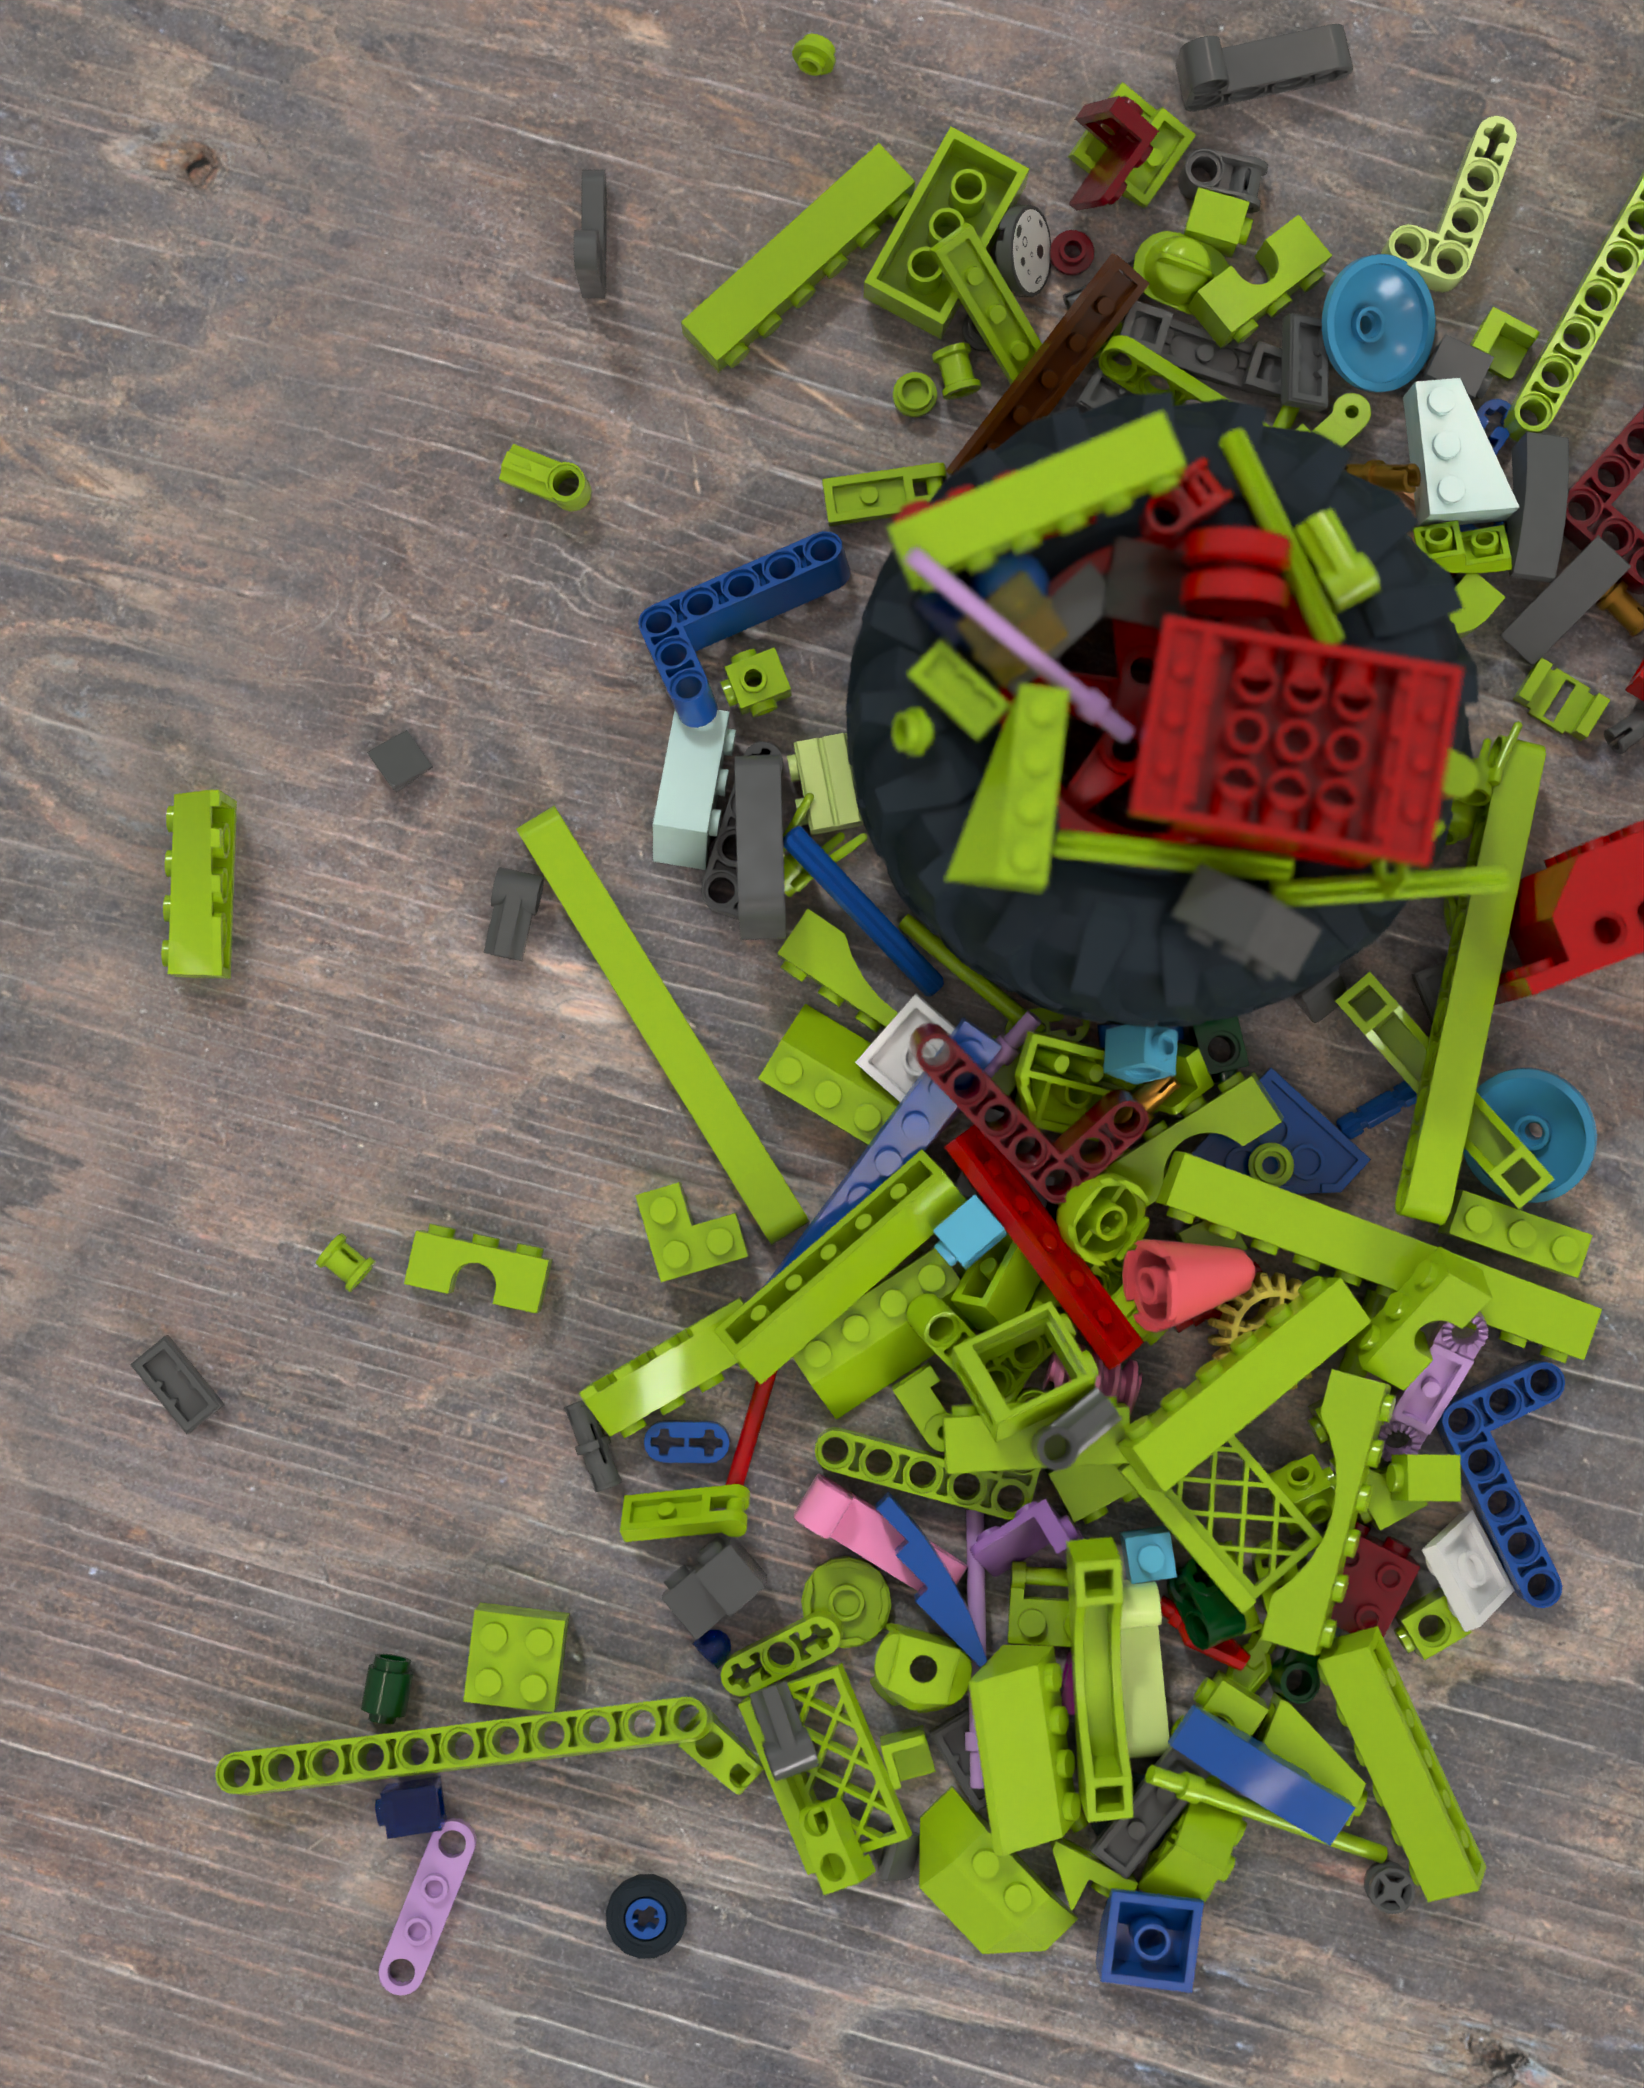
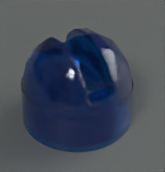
M717 1629L708 1630L692 1643L717 1669L728 1659L731 1652L729 1637L726 1633Z

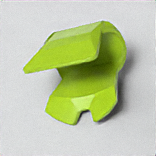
M887 1623L884 1626L890 1632L884 1637L877 1651L874 1676L870 1678V1684L885 1701L892 1706L901 1705L909 1711L928 1713L949 1707L962 1699L969 1687L968 1681L972 1675V1662L970 1656L952 1638L901 1624ZM921 1655L931 1657L937 1665V1672L934 1678L927 1682L915 1680L910 1673L912 1661Z

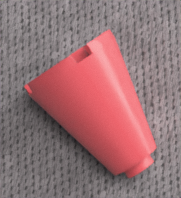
M1155 1239L1138 1240L1134 1244L1137 1247L1135 1250L1127 1251L1122 1271L1126 1301L1135 1300L1134 1302L1139 1313L1132 1315L1140 1326L1146 1331L1152 1332L1167 1330L1248 1292L1255 1278L1254 1263L1242 1249Z

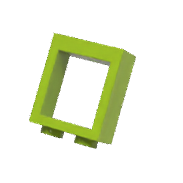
M1051 1301L953 1347L952 1367L995 1442L1074 1405L1095 1387L1096 1376L1099 1375L1093 1357L1087 1350L1081 1352L1074 1340L1076 1333L1069 1317L1065 1313L1059 1314ZM1045 1334L1072 1381L1010 1410L985 1368L984 1363Z

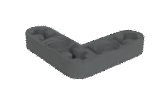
M605 169L582 170L581 230H574V268L582 298L606 297L607 184Z

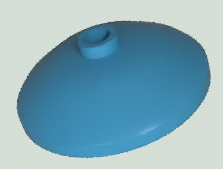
M1387 254L1364 256L1347 265L1335 278L1324 302L1322 335L1330 362L1338 374L1350 385L1367 392H1387L1398 389L1410 382L1420 372L1433 346L1436 318L1431 293L1419 272L1408 266L1406 261Z
M1514 1068L1489 1078L1476 1089V1092L1555 1179L1528 1203L1555 1199L1567 1193L1583 1179L1591 1167L1595 1156L1597 1129L1593 1113L1587 1101L1571 1083L1546 1070ZM1530 1123H1537L1541 1126L1543 1131L1541 1137L1531 1134L1529 1130ZM1464 1148L1463 1155L1477 1179L1494 1193L1509 1199Z

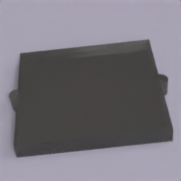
M1115 537L1109 571L1103 575V579L1107 584L1101 616L1158 630L1162 628L1165 615L1186 618L1187 610L1180 607L1182 578L1193 573V569L1184 564V553L1131 539Z

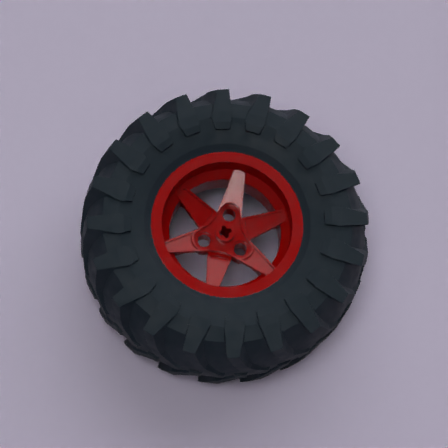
M1172 393L1124 395L1083 414H1080L1076 406L1030 422L994 451L990 448L952 474L928 503L933 504L947 499L946 494L962 486L973 485L975 489L992 483V480L1000 474L1013 470H1023L1162 410L1185 460V469L1200 458L1206 457L1209 461L1207 468L1224 490L1230 489L1234 494V497L1219 511L1203 522H1198L1166 545L1150 543L1142 536L1139 529L1141 513L1148 500L1152 497L1149 491L1132 498L1133 505L1119 513L1106 515L1105 511L1097 513L1095 524L1068 534L1042 540L1041 544L1025 552L1041 562V567L1046 570L1049 580L1047 600L1089 562L1122 596L1121 601L1110 610L1117 678L1075 672L1068 673L1088 690L1094 688L1110 701L1109 707L1135 729L1128 742L1134 746L1136 756L1131 762L1117 760L1113 755L1112 745L1118 740L1097 722L1090 724L1075 711L1076 705L1068 699V715L1105 733L1066 789L1059 780L1056 806L1059 810L1060 830L1254 851L1170 836L1167 833L1134 831L1110 823L1089 811V809L1136 775L1152 682L1140 684L1134 681L1130 675V667L1136 663H1143L1148 665L1154 673L1160 635L1146 603H1167L1180 606L1182 578L1195 572V570L1184 564L1185 535L1193 530L1216 527L1261 530L1219 445V440L1223 435L1238 428L1245 430L1293 531L1308 518L1332 508L1356 553L1361 552L1364 554L1377 574L1380 591L1334 614L1344 633V640L1338 646L1463 668L1450 748L1468 757L1474 763L1469 733V718L1465 713V705L1478 703L1477 665L1469 655L1456 632L1455 624L1451 622L1449 617L1450 614L1464 608L1450 573L1421 550L1412 538L1407 535L1420 523L1407 505L1393 491L1379 487L1344 470L1353 453L1317 432L1264 426L1267 409L1227 399L1174 406ZM1156 509L1152 511L1155 522L1160 526L1171 527L1175 525V519L1168 510ZM893 549L891 550L879 572L863 612V622L853 646L846 700L848 761L852 766L856 802L863 824L877 856L884 859L887 873L896 891L934 935L939 934L944 945L971 970L1010 992L1015 991L1029 1002L1062 1015L1100 1023L1107 1021L1117 1025L1129 1024L1130 1026L1155 1027L1156 1025L1158 1027L1200 1025L1204 1021L1233 1018L1251 1013L1254 1010L1294 996L1298 992L1324 979L1340 969V964L1359 953L1363 948L1369 946L1381 936L1407 904L1409 899L1287 907L1320 928L1321 932L1294 981L1277 973L1274 974L1272 980H1268L1246 968V965L1220 952L1223 943L1214 940L1211 947H1208L1184 934L1188 925L1172 916L1195 872L1055 857L1052 854L1051 847L1047 885L1042 893L944 881L1010 709L977 743L907 677V673L942 639L1011 705L1014 697L982 664V660L1001 642L939 590L924 592L921 587L911 592ZM1308 560V562H1309V564H1310V566H1311V568H1312V570H1313V572H1314V574H1315V576H1316L1317 574H1316L1314 568L1312 567L1310 561ZM968 568L952 574L954 578L970 590L972 573H969ZM1282 574L1278 575L1279 578L1285 581ZM1290 589L1288 592L1287 613L1283 615L1258 619L1209 616L1219 622L1218 624L1315 641ZM1025 620L1020 621V622H1018V623H1016V622H1015V623H1012L1011 625L1016 629V628H1018ZM1040 675L1029 684L1055 688ZM911 707L923 709L933 724L932 742L926 747L925 752L921 756H909L905 751L900 752L896 749L893 742L892 727L895 716L900 712H906ZM1441 799L1437 822L1442 821L1445 829L1434 840L1430 866L1424 868L1408 865L1411 872L1431 871L1442 857L1450 822L1454 815L1451 811L1453 799ZM1293 858L1294 869L1291 880L1372 875L1375 873L1371 862L1359 869ZM1386 861L1387 873H1396L1394 862ZM1228 876L1270 896V886L1274 881Z

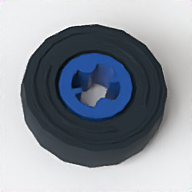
M638 1874L623 1881L612 1893L606 1908V1928L613 1943L625 1954L638 1959L656 1958L671 1951L681 1940L687 1924V1906L680 1890L668 1879L655 1874ZM648 1906L655 1909L654 1918H659V1921L656 1924L649 1921L645 1926L639 1925L637 1923L639 1914H634V1911L637 1908L645 1911Z

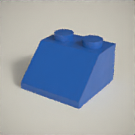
M1111 1888L1101 1917L1095 1960L1100 1981L1192 1993L1204 1907L1203 1899Z

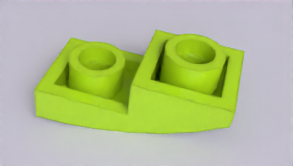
M1456 520L1413 528L1415 544L1450 573H1488L1512 570V557L1504 525L1461 532L1459 522Z

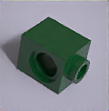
M1238 1016L1204 1021L1200 1025L1188 1026L1192 1046L1199 1048L1209 1074L1212 1076L1213 1083L1222 1082L1237 1073L1238 1068L1249 1066ZM1214 1037L1225 1039L1230 1046V1055L1225 1062H1217L1209 1055L1208 1046Z

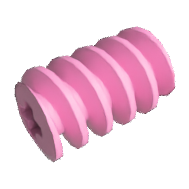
M1078 1344L1081 1352L1086 1350L1084 1345ZM1055 1351L1052 1352L1049 1359L1042 1391L1050 1381L1054 1382V1389L1072 1381ZM1093 1351L1091 1356L1099 1372V1375L1096 1376L1095 1387L1105 1396H1117V1404L1119 1402L1125 1403L1129 1407L1131 1416L1142 1382V1372L1139 1375L1137 1361L1129 1360L1122 1370L1121 1364L1108 1370L1100 1357Z

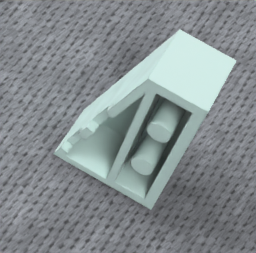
M1461 379L1416 381L1404 395L1403 403L1410 463L1416 464L1421 472L1420 485L1415 487L1417 491L1414 492L1416 517L1420 521L1417 527L1458 520L1459 525L1506 521L1520 507Z
M676 710L674 711L653 820V862L706 870L711 836H718L722 810L716 809L718 795L725 796L729 770L722 769L724 756H732L735 745L736 730L729 729V711L718 710L715 718L710 723L698 728L684 725L679 719Z

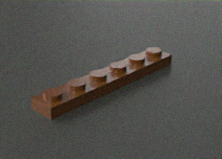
M1112 253L945 471L951 476L976 456L990 448L994 451L1030 422L1048 416L1150 283L1120 256Z

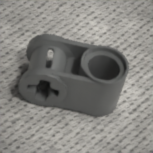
M1200 148L1188 156L1178 177V187L1181 193L1192 201L1198 187L1249 201L1247 213H1255L1260 210L1261 201L1258 199L1261 178L1267 174L1268 164L1253 156L1233 155L1209 148ZM1191 169H1205L1209 173L1211 181L1200 182L1196 180L1192 175Z

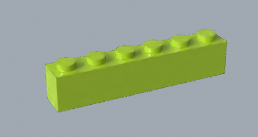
M878 143L681 321L683 335L718 373L727 365L730 368L737 366L749 354L750 349L748 346L760 335L763 338H767L775 332L783 322L781 316L793 305L798 309L807 303L816 292L814 286L825 276L832 279L839 274L849 261L846 257L858 246L861 249H865L871 245L881 233L879 227L891 216L895 220L900 218L915 190L913 178Z
M1162 410L887 526L888 537L911 592L921 587L924 592L936 590V588L904 562L906 556L914 547H919L951 575L968 568L969 573H975L993 565L996 562L995 556L1011 549L1014 550L1015 554L1029 551L1042 543V536L1059 530L1061 535L1074 532L1088 523L1087 517L1101 511H1105L1106 515H1113L1133 505L1132 498L1150 491L1152 496H1158L1174 489L1179 485L1178 479L1184 476L1186 463Z
M921 1149L719 1325L714 1332L732 1355L762 1384L934 1234L933 1230L967 1200L942 1169Z
M1318 1275L1303 1283L1298 1289L1300 1295L1288 1305L1287 1303L1280 1304L1270 1310L1264 1316L1265 1324L1254 1333L1248 1331L1240 1335L1230 1344L1229 1347L1232 1351L1219 1361L1214 1359L1200 1367L1195 1373L1197 1379L1185 1389L1180 1387L1167 1394L1160 1402L1162 1408L1151 1417H1141L1128 1426L1125 1430L1127 1436L1116 1445L1147 1489L1162 1493L1168 1491L1372 1322L1342 1278L1321 1277Z
M1378 1626L1334 1638L1331 1647H1324L1318 1659V1673L1323 1684L1330 1686L1336 1699V1711L1343 1726H1348L1355 1741L1354 1750L1358 1762L1361 1766L1367 1767L1372 1778L1375 1799L1387 1811L1391 1820V1832L1394 1841L1398 1846H1403L1409 1860V1871L1414 1884L1421 1886L1428 1902L1479 1891L1487 1866Z

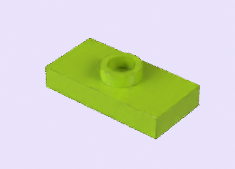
M942 639L907 673V677L977 743L1012 706Z

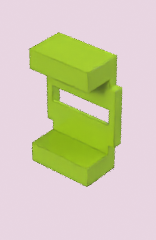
M1540 658L1531 668L1513 700L1529 709L1527 714L1559 734H1563L1565 731L1579 741L1586 739L1607 707L1610 699L1601 693L1595 696L1590 694L1591 688L1558 668H1555L1554 671L1551 670L1553 664L1544 658ZM1567 681L1575 687L1552 722L1545 718L1544 714L1564 682Z

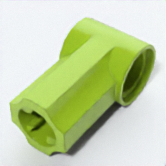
M515 444L506 452L501 465L500 482L556 503L566 511L580 510L589 502L592 493L591 485L581 469L575 464L559 462ZM568 478L578 479L579 486L575 493L569 496H562L558 493L562 481Z
M1332 508L1317 513L1294 529V533L1317 574L1316 578L1334 614L1380 591V583L1373 566L1361 552L1356 553Z

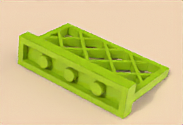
M1235 1435L1227 1441L1231 1447L1221 1446L1211 1454L1210 1477L1184 1476L1176 1484V1494L1171 1488L1165 1493L1147 1489L1130 1463H1123L1119 1466L1117 1470L1242 1614L1257 1602L1255 1599L1323 1540L1321 1535ZM1218 1451L1233 1452L1239 1455L1243 1460L1242 1480L1216 1478ZM1249 1468L1261 1482L1249 1481ZM1183 1482L1209 1483L1207 1510H1195L1186 1507L1182 1502ZM1216 1484L1241 1486L1240 1513L1214 1511ZM1248 1487L1267 1488L1273 1495L1272 1516L1246 1514ZM1280 1504L1291 1517L1279 1516ZM1194 1515L1207 1516L1206 1529ZM1213 1517L1239 1519L1237 1546L1222 1545L1216 1542L1212 1537ZM1246 1519L1272 1521L1270 1548L1244 1546ZM1279 1522L1297 1523L1309 1538L1295 1550L1277 1549ZM1225 1551L1237 1552L1236 1564ZM1244 1552L1269 1554L1268 1573L1255 1585L1243 1573ZM1276 1555L1287 1556L1276 1566Z
M842 1663L787 1682L792 1697L804 1703L799 1715L802 1727L805 1726L804 1723L810 1707L832 1717L825 1736L805 1726L811 1740L821 1745L817 1756L819 1766L775 1782L763 1750L762 1742L764 1738L757 1723L750 1697L747 1696L738 1704L807 1875L813 1874L815 1871L804 1845L805 1840L799 1825V1813L805 1807L822 1802L817 1799L813 1790L817 1777L839 1788L836 1795L837 1798L843 1800L845 1792L868 1803L861 1821L851 1817L852 1828L856 1831L855 1836L863 1853L910 1838L912 1835L911 1829ZM834 1679L841 1696L836 1708L815 1697L821 1682ZM810 1687L808 1693L801 1690ZM839 1721L854 1728L858 1737L854 1751L832 1740ZM828 1749L850 1760L843 1778L821 1768ZM856 1764L872 1772L876 1781L872 1793L850 1783ZM874 1807L890 1815L895 1827L894 1831L884 1834L867 1825ZM863 1835L869 1838L861 1841Z

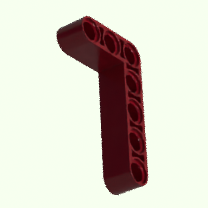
M1644 405L1569 488L1563 533L1581 551L1597 535L1602 538L1604 531L1615 534L1619 540V549L1615 551L1631 565L1619 580L1622 579L1628 585L1626 590L1633 594L1644 593V578L1640 577L1636 570V562L1644 561V533L1611 504L1644 468V454L1634 453L1627 443V438L1631 436L1638 438L1644 446ZM1603 469L1611 472L1615 479V486L1606 487L1599 481L1598 470ZM1570 502L1582 505L1586 513L1585 520H1576L1570 515L1568 510Z
M933 1023L922 1024L911 1034L909 1041L910 1051L923 1071L1038 1192L1050 1202L1058 1204L1066 1202L1067 1199L1065 1197L1073 1187H1078L1084 1181L1097 1177L1147 1129L1149 1120L1144 1106L1134 1095L1119 1089L1104 1095L1052 1143L943 1027ZM939 1039L944 1041L943 1050L936 1057L928 1058L922 1055L923 1047L930 1040ZM964 1072L974 1073V1082L970 1087L964 1090L954 1089V1080L958 1075ZM998 1104L1005 1106L1004 1115L1001 1119L995 1122L984 1120L985 1112L988 1108ZM1132 1107L1133 1112L1128 1121L1120 1124L1114 1123L1115 1113L1120 1108ZM1025 1137L1035 1138L1034 1147L1029 1152L1024 1154L1015 1153V1147L1019 1140ZM1088 1138L1099 1139L1098 1147L1094 1152L1087 1155L1079 1153L1080 1146ZM1056 1169L1065 1170L1064 1178L1060 1183L1052 1186L1045 1184L1046 1177L1050 1172Z

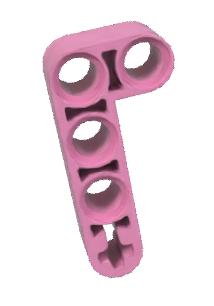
M818 1473L794 1511V1519L823 1538H833L908 1586L919 1591L925 1584L895 1554V1549L905 1538L884 1518L876 1507ZM930 1541L957 1585L968 1566Z

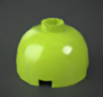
M1102 1171L1097 1177L1084 1181L1078 1187H1073L1065 1197L1067 1199L1066 1202L1059 1203L1057 1206L1056 1219L1060 1237L1077 1256L1097 1266L1106 1265L1103 1261H1109L1113 1258L1118 1261L1123 1260L1127 1251L1135 1250L1137 1247L1134 1243L1138 1240H1143L1149 1227L1150 1219L1145 1216V1203L1149 1205L1147 1195L1136 1183L1110 1171Z

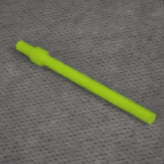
M1151 1765L1146 1772L1147 1783L1175 1792V1796L1178 1799L1192 1804H1197L1201 1801L1328 1845L1255 1801L1206 1784L1201 1776L1186 1771L1178 1774L1155 1765ZM1340 1831L1332 1844L1328 1845L1380 1864L1386 1860L1388 1855L1386 1846L1344 1831Z

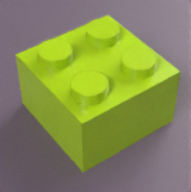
M480 1602L474 1610L463 1702L554 1713L560 1698L570 1613Z

